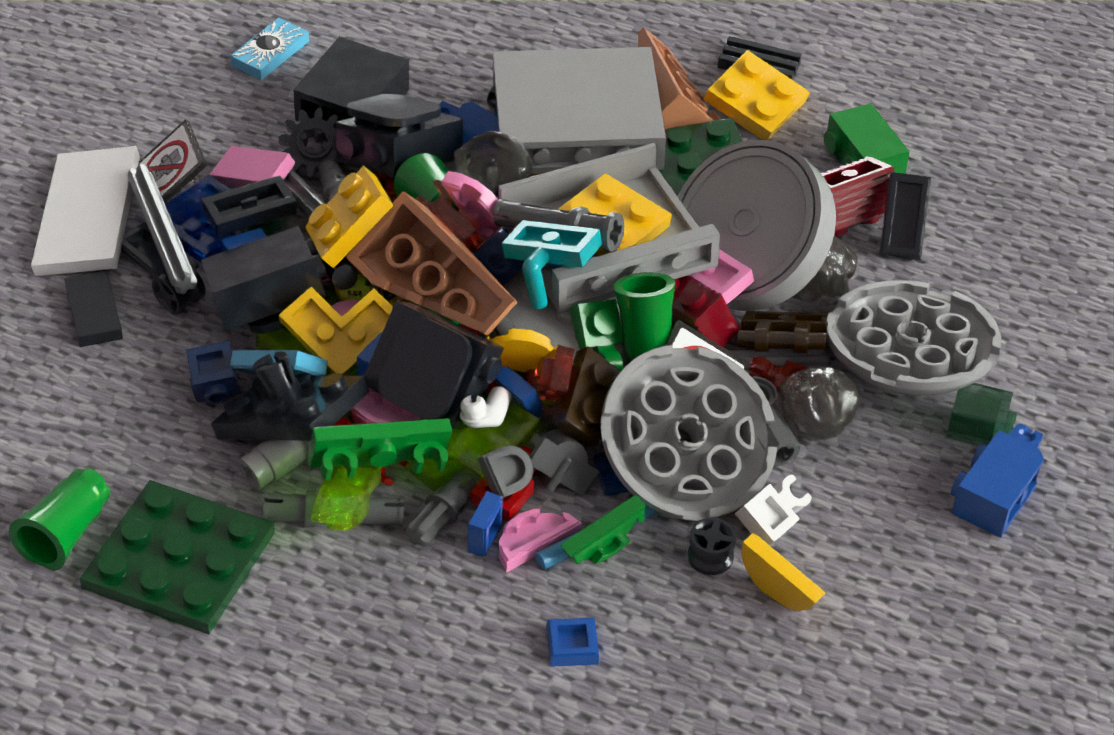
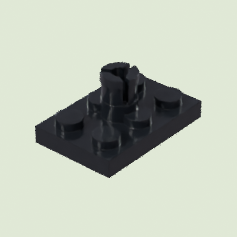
M282 351L275 352L274 358L276 363H273L270 354L254 363L253 370L258 378L252 382L253 387L240 398L229 402L224 408L225 411L211 425L217 439L310 441L314 427L333 426L370 391L364 376H343L341 373H334L328 376H310L308 373L294 375L287 353Z

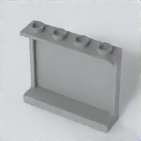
M651 47L493 51V87H495L501 175L543 174L652 143L657 146L656 168L664 170L666 135Z
M654 143L499 185V199L504 198L509 201L558 209L606 173L672 214L670 227L652 241L601 256L594 254L583 268H566L562 266L552 269L545 265L541 269L545 291L559 313L570 310V307L576 304L597 302L616 297L613 288L614 283L618 279L630 274L654 272L677 279L718 267L720 233L713 224L699 227L656 168L657 146ZM505 226L509 234L515 229Z

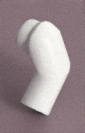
M494 387L490 391L486 403L480 396H477L476 402L472 403L471 395L467 396L461 402L460 407L462 411L460 412V418L470 428L498 427L505 418L511 402V393L504 387Z

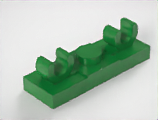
M449 418L314 427L307 458L310 468L320 467V474L324 480L331 479L333 466H344L347 470L348 479L355 477L357 466L372 465L375 467H385L411 460V468L415 473H421L424 459L435 460L438 471L442 472L445 470L448 461L447 447L453 431Z

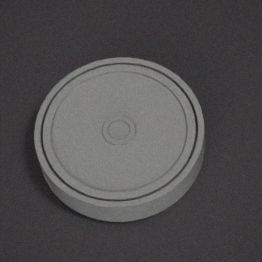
M749 140L721 149L696 168L677 196L699 227L709 224L715 226L720 233L719 249L752 269L754 282L727 304L729 309L762 310L780 304L794 296L810 282L821 268L833 241L836 226V210L833 194L827 181L819 170L799 153L778 142Z

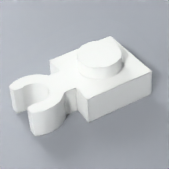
M794 475L785 477L774 488L769 484L735 513L751 534L758 535L768 545L775 542L799 520L795 513L811 501L812 497L809 493L799 499L790 492V485L796 480Z

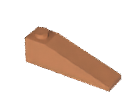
M643 27L638 32V47H651L664 129L722 120L714 110L709 114L706 113L708 108L704 103L703 99L705 96L687 78L689 76L671 50Z
M403 191L393 202L394 206L355 245L346 258L373 285L488 336L517 304V301L438 217L425 205Z

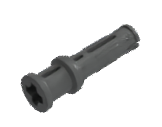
M504 198L496 202L493 211L494 215L503 216L502 218H493L495 225L501 227L516 228L522 220L599 229L602 240L601 246L605 251L614 252L619 248L624 235V219L620 213L611 212L608 215L591 213L588 208L582 206L566 211L509 201Z

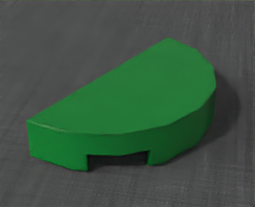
M634 495L560 544V546L575 564H581V561L589 559L593 564H598L618 553L631 541L627 533L634 526L636 520L640 523L643 522L645 504L637 495Z

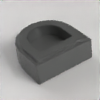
M511 445L502 447L477 458L492 493L500 495L502 498L523 489L532 478V461L528 454L519 447Z

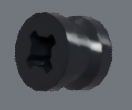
M193 266L191 268L197 279V285L195 289H188L186 294L177 293L166 274H160L152 280V290L157 301L173 315L184 311L188 302H198L206 295L204 282Z
M710 517L696 522L690 530L688 561L691 567L705 575H718L729 570L733 564V550L736 546V532L733 526L722 519Z

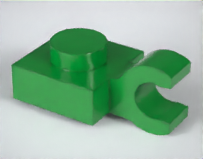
M616 299L571 306L572 322L579 349L587 346L593 348L596 353L619 369L620 373L624 369L623 361L613 345L623 343L624 338Z

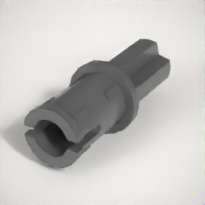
M456 471L438 493H431L426 498L425 507L406 528V532L410 536L409 540L414 545L427 546L446 524L451 525L457 520L459 509L471 497V491L477 485L473 477L463 488H459L460 483L467 477L468 473Z

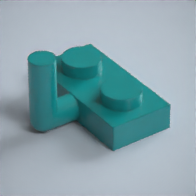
M522 220L502 242L505 258L524 260L522 268L530 305L533 309H542L548 305L541 272L546 263L562 265L566 268H583L602 245L599 229Z

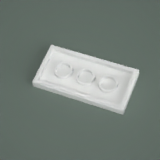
M136 146L61 153L57 155L31 263L35 276L117 269L133 189L128 179V172L130 169L137 168L140 159Z

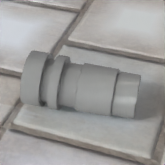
M265 440L238 460L239 469L243 477L256 490H260L267 484L277 481L297 468L301 462H308L307 452L310 441Z

